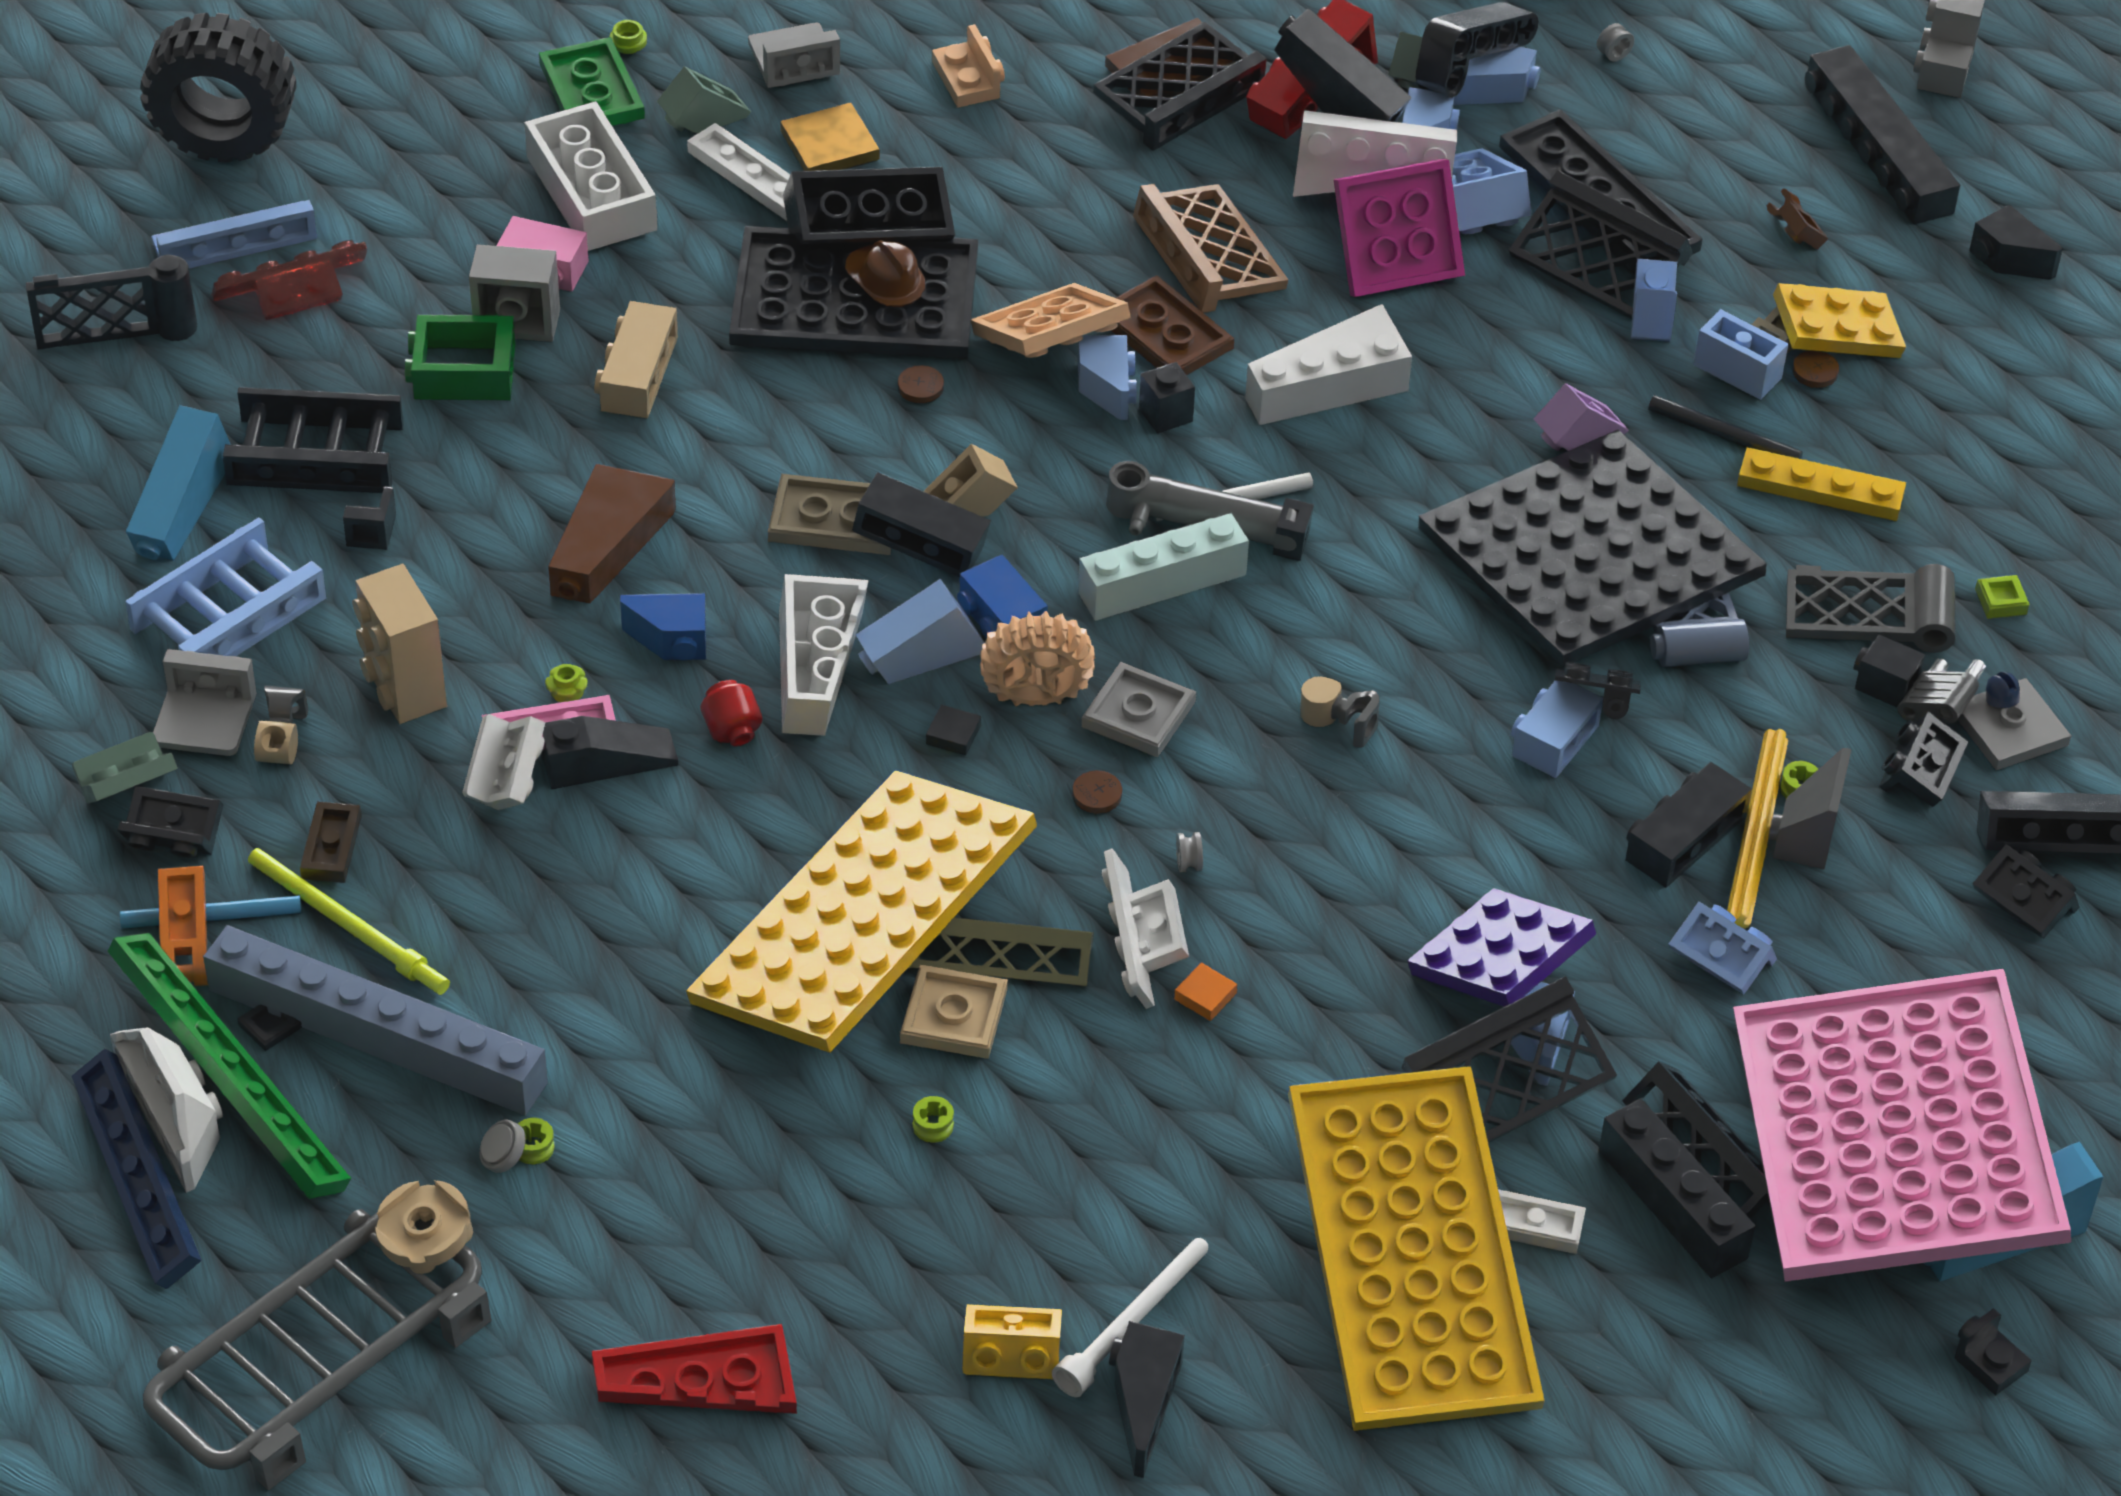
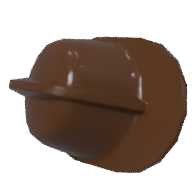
M881 240L875 242L874 245L858 248L850 253L846 259L845 270L867 295L883 305L901 307L912 304L921 297L925 290V278L918 268L917 260L913 252L903 244Z

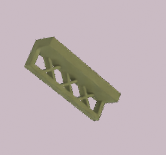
M954 917L938 934L942 936L952 950L938 961L920 959L919 955L909 966L910 968H919L920 965L978 975L1087 986L1094 932ZM949 936L967 938L956 946ZM974 938L985 939L996 953L995 956L982 966L972 965L960 951ZM993 940L1011 943L1000 950ZM1025 943L1029 944L1041 959L1028 970L1015 969L1004 954L1016 944ZM1037 945L1054 946L1055 948L1045 955ZM1062 948L1081 949L1079 975L1060 974L1049 961V958ZM956 954L963 964L946 961ZM1000 958L1007 968L990 966ZM1045 963L1052 973L1037 972L1035 970Z

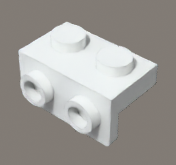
M491 714L484 716L465 780L463 795L497 810L524 804L533 787L531 775L535 760L541 754L544 746L542 734L546 722L532 716L513 722L505 721Z

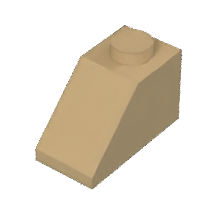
M970 444L923 492L984 517L992 514L1018 487L1004 460Z

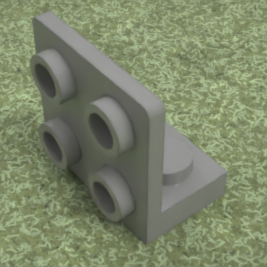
M818 22L748 36V44L768 88L840 74V38L836 30L824 32Z

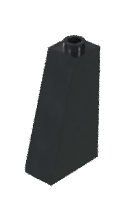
M1308 8L1298 18L1292 15L1280 27L1278 33L1282 37L1274 51L1323 113L1397 122L1412 97Z

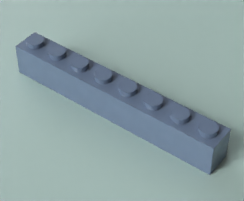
M229 925L224 928L203 956L209 991L252 1008L262 1004L267 1006L268 1012L281 1017L280 1012L296 1018L301 1021L302 1028L526 1116L548 1083L545 1049Z

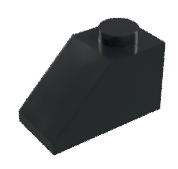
M2008 205L1975 222L1969 251L1995 273L2051 280L2057 275L2063 248L2011 205Z

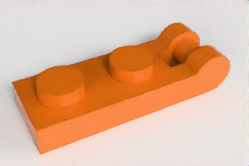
M203 866L158 869L160 947L175 965L176 956L192 955L193 964L176 966L189 982H194L195 986L208 985L203 958L207 952Z

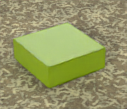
M2017 575L1977 579L1975 590L1987 619L2027 615L2030 604Z

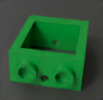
M417 315L416 331H409L408 353L413 355V358L405 360L406 383H413L414 399L511 400L516 350L514 316ZM427 348L494 349L493 364L426 363Z

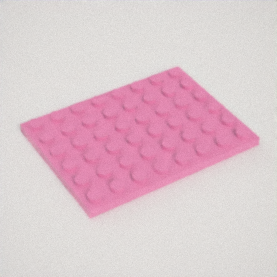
M2004 969L1733 1007L1785 1282L2071 1243V1229Z

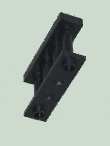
M238 388L237 395L241 422H248L243 445L225 444L223 463L227 485L383 493L384 487H392L389 453H382L386 430H403L401 396ZM265 423L288 424L284 447L260 446ZM305 425L329 427L324 449L300 448ZM346 427L370 429L365 452L341 450Z

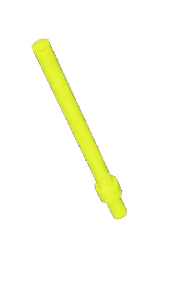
M256 848L250 853L248 862L296 896L300 895V899L394 963L397 972L410 981H420L438 995H442L447 991L450 986V980L428 966L427 959L413 949L405 950L261 849Z

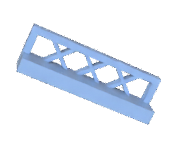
M310 200L160 233L151 237L158 258L163 255H175L183 258L189 268H194L317 239L314 210Z

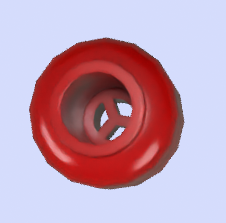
M724 680L711 686L705 693L706 697L703 699L700 709L713 740L720 743H730L732 746H741L750 742L755 736L754 732L759 729L763 721L762 713L752 689L745 684L737 683L735 680Z

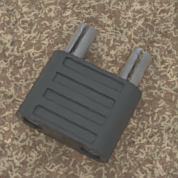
M1936 659L1929 671H1923L1919 674L1897 707L1899 715L1906 721L1916 722L1929 712L1943 723H1955L1979 688L1978 679L1986 668L1984 662L1975 659L1966 672H1946L1949 666L1944 659Z

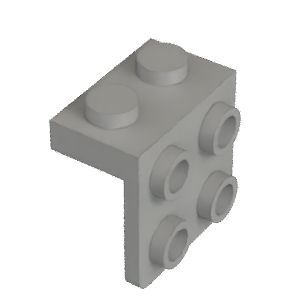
M167 649L163 665L168 691L153 731L159 747L225 756L236 754L257 694L252 659Z

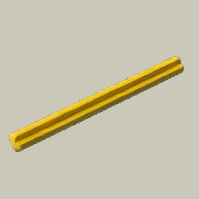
M1780 728L1776 731L1768 729L1763 736L1727 911L1736 918L1734 923L1743 929L1750 926L1753 917L1788 745L1786 732Z

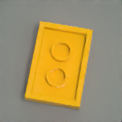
M1778 283L1773 293L1792 349L1901 358L1906 348L1886 293Z

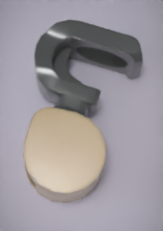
M1326 677L1308 679L1301 688L1300 714L1303 721L1311 726L1324 727L1332 724L1338 718L1340 723L1346 725L1355 713H1361L1354 723L1353 745L1358 748L1364 747L1378 727L1380 699L1377 692L1373 690L1355 692L1346 699L1341 695L1342 687L1338 681Z
M265 686L264 691L270 718L269 721H259L254 743L255 760L258 762L292 765L298 746V731L296 724H293V719H305L308 715L306 692L304 689ZM295 702L298 704V706L292 707Z

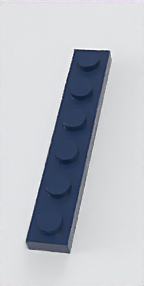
M105 1048L71 1077L154 1283L168 1289L202 1260L118 1056Z

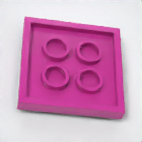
M1439 159L1333 180L1350 296H1363L1465 276L1449 159Z

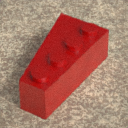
M1332 0L1327 7L1319 10L1317 13L1319 18L1374 65L1378 63L1373 14L1346 0ZM1280 57L1275 59L1270 67V71L1261 81L1251 86L1246 96L1250 120L1284 139H1287L1302 126L1304 110L1316 112L1318 107Z

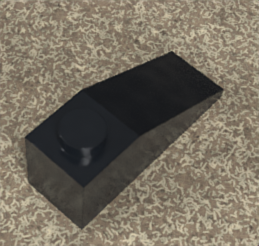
M588 716L546 722L544 726L542 755L551 790L679 765L668 728Z
M1129 1321L1124 1338L1116 1337L1113 1342L1109 1365L1116 1367L1114 1386L1134 1476L1144 1478L1183 1363L1185 1335Z

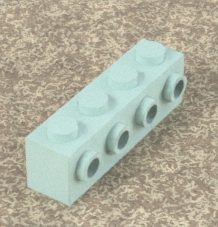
M1232 513L1176 530H1170L1143 540L1133 541L1106 551L1096 552L1079 560L1078 594L1094 620L1097 621L1246 575L1249 540Z

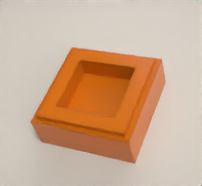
M1201 962L1175 989L1174 1000L1211 1021L1237 994L1238 984Z

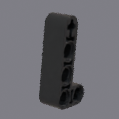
M1498 2L1433 18L1426 26L1423 34L1416 68V83L1447 97L1453 98L1457 96L1464 86L1470 59L1529 44L1538 29V16L1507 2Z

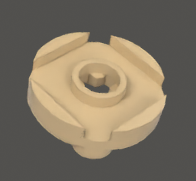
M434 1180L435 1185L420 1186L419 1181L404 1184L392 1191L383 1200L377 1212L379 1220L377 1227L375 1226L376 1236L382 1251L394 1263L410 1267L413 1272L418 1274L428 1273L436 1265L450 1260L464 1247L473 1235L470 1212L464 1196L454 1186L443 1181ZM421 1219L427 1222L434 1219L429 1228L424 1230L416 1229L415 1222Z

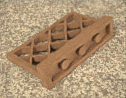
M1154 184L1140 186L1133 217L1200 311L1203 313L1215 311L1218 300L1287 288L1288 278L1219 184L1160 193ZM1214 199L1219 207L1215 208L1199 201ZM1170 205L1181 207L1183 209H1186V211L1183 214L1181 212L1172 210ZM1194 212L1212 220L1208 223L1192 217L1191 214ZM1219 221L1233 226L1236 232L1216 226ZM1185 227L1204 234L1202 237L1192 235ZM1212 236L1229 244L1225 247L1209 241L1208 238ZM1237 245L1250 250L1254 255L1250 256L1233 248ZM1203 251L1221 257L1220 261L1207 258ZM1229 260L1247 268L1245 271H1242L1225 263ZM1254 269L1259 272L1268 274L1270 277L1261 278L1259 276L1251 274V272ZM1221 276L1238 281V283L1223 285Z

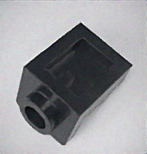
M1993 1308L1981 1318L1977 1315L1971 1317L1958 1332L1960 1340L1955 1359L1996 1396L2029 1371L2032 1360L1997 1330L2001 1314Z

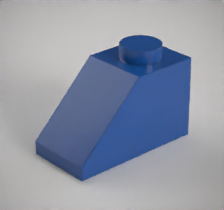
M705 593L620 595L622 630L663 660L706 659Z

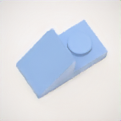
M1649 259L1637 260L1631 339L1671 341L1677 291H1675L1677 262Z

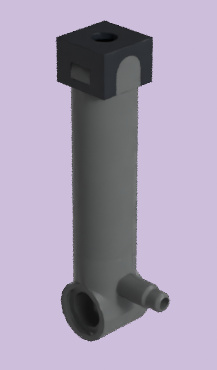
M1133 461L1119 462L1111 468L1106 498L1108 511L1119 518L1130 519L1129 532L1135 536L1141 534L1149 516L1189 526L1232 513L1248 540L1274 546L1272 555L1301 561L1309 536L1314 504L1289 498L1285 499L1282 506L1149 474L1142 464Z

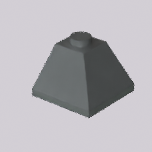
M1842 748L1786 798L1783 815H1773L1768 838L1777 841L1773 858L1825 870L1852 749Z

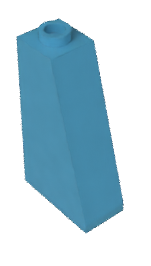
M179 405L126 529L134 550L142 557L151 560H157L161 557L174 561L224 477L225 444H231L218 414Z
M2077 1142L2051 1154L2071 1229V1237L2087 1231L2104 1177L2082 1144ZM2041 1247L1926 1262L1924 1264L1932 1268L1939 1281H1943Z

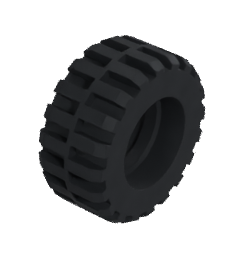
M208 13L196 14L193 20L189 16L175 21L174 26H168L161 32L159 39L154 44L141 79L140 90L142 94L140 98L142 107L145 111H148L147 118L154 128H160L159 134L168 143L172 140L177 144V149L186 154L188 151L198 154L197 158L208 161L211 157L218 158V162H231L232 158L242 161L252 158L254 153L256 155L262 154L270 148L271 144L277 142L285 127L293 103L296 77L293 74L294 67L288 56L284 57L285 50L277 40L272 42L269 39L270 34L261 27L257 30L250 26L251 22L241 17L239 21L230 19V14L217 13L216 17H209ZM208 76L224 80L240 90L246 98L225 99L214 96L200 88L192 78Z

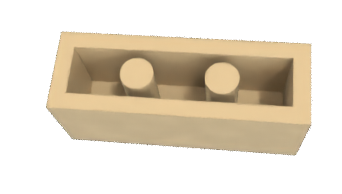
M630 301L625 316H619L615 328L616 339L614 343L609 342L607 345L604 370H598L596 374L594 391L596 394H600L601 411L648 418L678 338L677 308Z

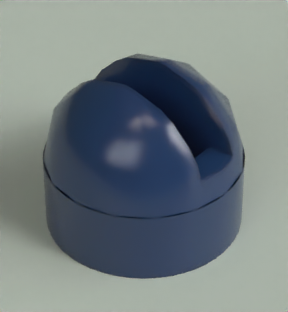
M1999 672L1997 675L1990 677L1986 685V702L1996 708H2009L2017 705L2020 702V686L2016 677L2007 672Z

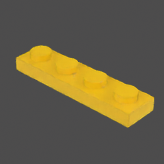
M1747 447L1737 486L1897 521L1906 482Z

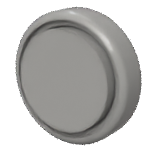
M501 1120L492 1125L481 1141L480 1160L482 1165L495 1173H502L511 1169L517 1163L524 1150L525 1133L523 1128L511 1120Z

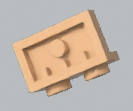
M975 24L967 26V42L932 50V63L957 108L1000 98V82H1003L1005 79L1003 65L999 59L995 60L988 38L986 36L982 37Z

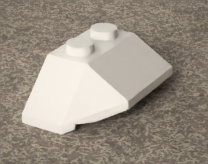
M148 1027L130 1029L110 1034L113 1052L118 1056L139 1107L185 1191L194 1190L220 1139L217 1119L222 1118L223 1114L213 1092L206 1094L202 1088L205 1082L195 1060L188 1062L179 1045Z

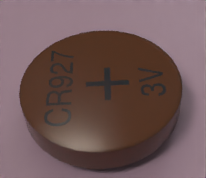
M1812 350L1803 352L1795 358L1792 371L1794 377L1800 383L1813 388H1823L1832 385L1837 380L1839 364L1831 355L1822 351Z
M921 365L907 368L898 378V391L903 398L910 402H932L939 398L944 390L943 376L939 371L929 366Z
M1099 770L1083 773L1075 780L1072 792L1073 800L1084 811L1096 814L1106 813L1115 809L1120 804L1122 785L1118 778L1111 773Z

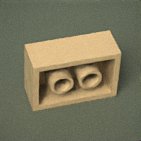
M400 564L355 580L357 599H354L352 604L356 617L361 623V628L356 630V635L365 656L360 659V666L367 682H375L377 695L385 711L391 709L399 724L447 707L438 619L405 565Z

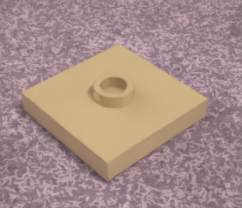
M920 965L900 1032V1043L989 1059L1008 990V980Z

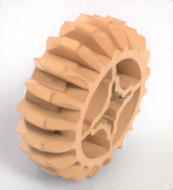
M1047 611L1041 616H1032L1028 612L1027 617L1022 619L1012 615L1009 624L998 623L995 632L987 633V640L982 644L980 652L981 675L984 677L989 692L997 694L999 701L1011 699L1015 706L1021 703L1028 704L1029 706L1047 705L1053 702L1061 704L1065 697L1077 698L1078 690L1088 687L1089 678L1093 677L1095 669L1094 646L1091 645L1086 629L1080 628L1077 620L1066 621L1063 613L1054 618L1050 617Z

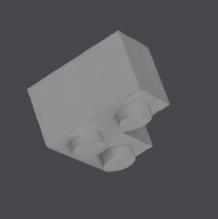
M1930 0L1926 21H1931L1932 26L1931 28H1924L1920 49L1925 51L1918 50L1913 72L1920 74L1917 89L1961 98L1975 49L1985 0Z

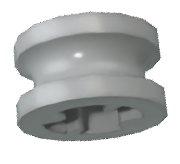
M1614 23L1605 28L1599 35L1597 48L1609 60L1619 61L1632 50L1635 39L1621 24Z
M1194 832L1192 837L1189 838L1185 837L1183 833L1177 834L1176 854L1179 872H1186L1188 867H1193L1196 871H1202L1203 848L1200 832Z

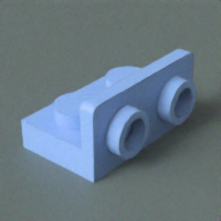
M1698 901L1669 942V946L1674 952L1744 995L1765 964L1773 966L1777 960L1771 946L1773 942L1767 935L1754 927H1750L1746 931L1735 924L1736 918L1721 906L1714 904L1712 908H1709Z

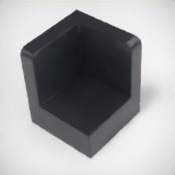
M384 487L379 507H345L343 524L346 547L388 549L396 518L393 487Z

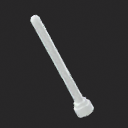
M1202 1238L1194 1239L1082 1354L1075 1353L1074 1355L1065 1356L1052 1370V1377L1057 1386L1069 1396L1080 1397L1093 1384L1094 1375L1096 1374L1095 1367L1111 1352L1115 1338H1124L1129 1321L1139 1323L1207 1253L1208 1243Z

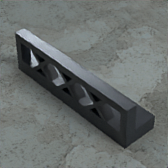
M1658 1061L1622 1100L1623 1103L1627 1106L1640 1098L1643 1099L1657 1086L1664 1094L1663 1113L1655 1114L1672 1133L1673 1120H1688L1691 1123V1144L1683 1145L1689 1152L1691 1151L1693 1157L1700 1164L1701 1151H1716L1719 1154V1176L1711 1177L1719 1183V1186L1728 1196L1730 1183H1745L1754 1193L1740 1208L1750 1219L1765 1203L1770 1204L1762 1161L1678 1069ZM1674 1106H1675L1680 1112H1675V1113H1673ZM1702 1137H1703L1709 1144H1702ZM1730 1168H1731L1737 1175H1730Z

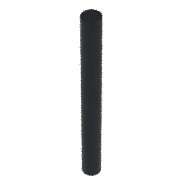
M1656 395L1652 397L1649 403L1648 410L1744 447L1798 459L1802 458L1803 451Z

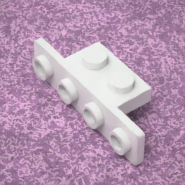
M1112 848L1104 851L1107 868L1102 869V877L1113 897V902L1108 903V908L1115 926L1119 928L1120 936L1115 937V944L1127 969L1121 973L1122 980L1129 996H1137L1147 1009L1155 1006L1149 972L1189 957L1176 890L1168 879L1133 893L1129 872Z

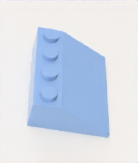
M1483 148L1455 154L1452 184L1460 233H1478L1483 230V226L1490 224L1510 226L1519 222L1518 218L1531 216L1527 170Z

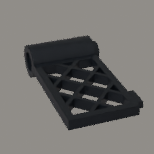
M175 255L160 256L152 261L149 267L66 278H58L57 274L36 276L33 277V282H26L37 350L159 334L164 339L170 341H181L191 337L197 330L189 266L183 258ZM142 282V288L132 297L119 291L124 284ZM94 288L101 292L92 302L79 296L84 289ZM55 294L61 298L52 307H49L38 301L36 296ZM110 298L124 304L115 314L101 308ZM69 303L83 309L75 319L61 313ZM135 310L146 316L148 321L129 323L124 318ZM92 315L106 321L99 328H89L83 325ZM52 320L66 327L60 333L43 335V329Z

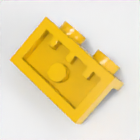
M967 1305L963 1342V1373L966 1375L1053 1379L1052 1370L1059 1363L1062 1310Z

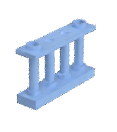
M258 517L150 586L138 591L127 599L125 603L130 630L135 634L154 623L178 644L180 651L237 656L325 600L326 592L323 569L313 561L296 571H292L268 551L265 524ZM254 560L279 582L267 590L259 592L235 571ZM221 581L246 603L232 612L226 613L202 592ZM188 602L212 624L193 635L168 613Z

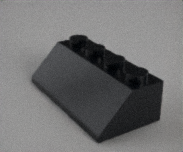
M943 167L791 171L783 193L788 229L801 244L954 239L955 237Z

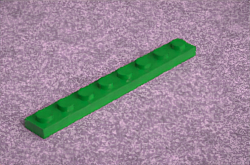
M150 933L114 938L107 952L306 1196L311 1199L344 1192L351 1177Z

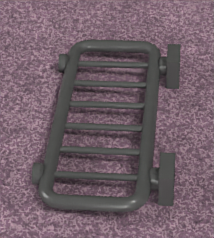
M358 1209L350 1214L345 1221L344 1230L347 1233L346 1236L186 1353L178 1346L167 1348L157 1361V1367L161 1372L156 1374L146 1385L143 1393V1407L153 1421L199 1463L208 1468L218 1470L232 1469L251 1459L256 1480L269 1491L306 1463L301 1435L293 1427L437 1317L440 1319L443 1338L455 1349L492 1321L487 1292L478 1285L482 1275L481 1261L469 1247L464 1245L452 1257L463 1268V1273L445 1289H441L425 1274H418L413 1272L410 1267L401 1266L435 1295L409 1316L405 1317L342 1262L369 1241H372L381 1249L375 1228L379 1220L377 1213L370 1216L365 1210ZM419 1219L415 1222V1226L418 1230L427 1229L432 1225L431 1223L434 1219L427 1222ZM334 1267L398 1324L369 1345L305 1288ZM298 1295L361 1352L331 1373L273 1322L268 1315ZM259 1322L324 1379L296 1401H293L230 1345ZM221 1350L286 1407L257 1430L192 1373ZM184 1378L248 1437L229 1450L221 1451L214 1449L163 1403V1394Z

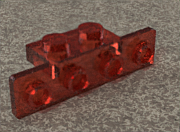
M347 240L335 244L331 247L332 250L319 254L314 250L306 251L296 255L294 261L279 264L278 261H269L257 266L256 271L241 275L240 271L229 272L221 275L218 281L213 283L211 294L214 301L256 290L266 320L342 300L343 293L334 269L365 260L368 248L365 242L355 244L353 240Z

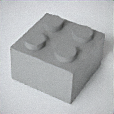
M477 244L469 274L472 315L514 316L515 339L553 342L560 313L556 251Z

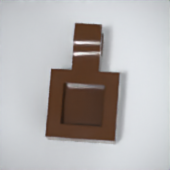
M1783 188L1781 193L1785 197L1784 205L1778 208L1769 202L1766 205L1768 212L1788 224L1784 230L1796 243L1801 245L1805 241L1818 250L1828 240L1827 236L1812 216L1802 209L1799 198Z

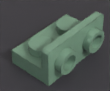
M147 732L72 763V768L87 803L99 801L178 769L172 753L162 754L153 732Z

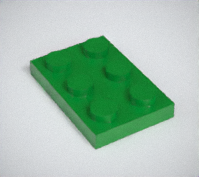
M611 37L539 52L540 67L561 111L596 101L612 126L645 119L644 105Z

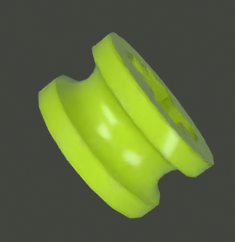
M1794 761L1787 764L1782 775L1781 794L1787 798L1801 786V784H1798V780H1803L1804 783L1818 768L1805 761Z
M938 1096L924 1097L915 1104L913 1108V1130L919 1139L936 1143L947 1139L951 1135L954 1127V1110L948 1100ZM928 1116H938V1123H928Z
M527 1118L518 1122L517 1124L524 1130L525 1140L528 1139L529 1142H532L531 1137L541 1138V1143L535 1140V1145H527L525 1143L519 1161L535 1165L548 1160L553 1155L555 1148L552 1126L541 1118Z

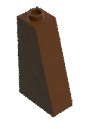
M596 464L548 566L550 595L591 604L673 516L676 510L675 480Z

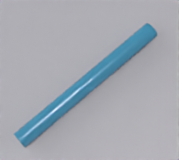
M300 895L206 904V921L301 913ZM159 908L120 911L121 929L159 926Z

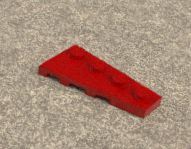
M782 1324L592 1351L598 1402L797 1414V1402Z

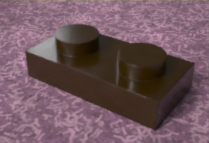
M317 801L300 865L301 878L316 881L346 882L362 818L360 805Z

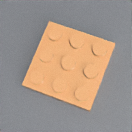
M1072 283L971 319L974 335L989 340L990 343L1006 347L1008 350L1021 353L1025 357L1032 358L1046 354L1048 347L1059 343L1061 345L1077 343L1083 339L1084 334L1093 331L1106 332L1118 327L1117 322L1129 319L1131 316L1127 302Z

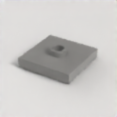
M1120 662L1082 716V727L1159 757L1195 704L1196 691Z
M2027 678L2018 680L2020 702L2017 705L2009 708L1993 707L1986 702V692L1972 697L1958 718L1959 723L1995 770L2069 746L2071 734Z

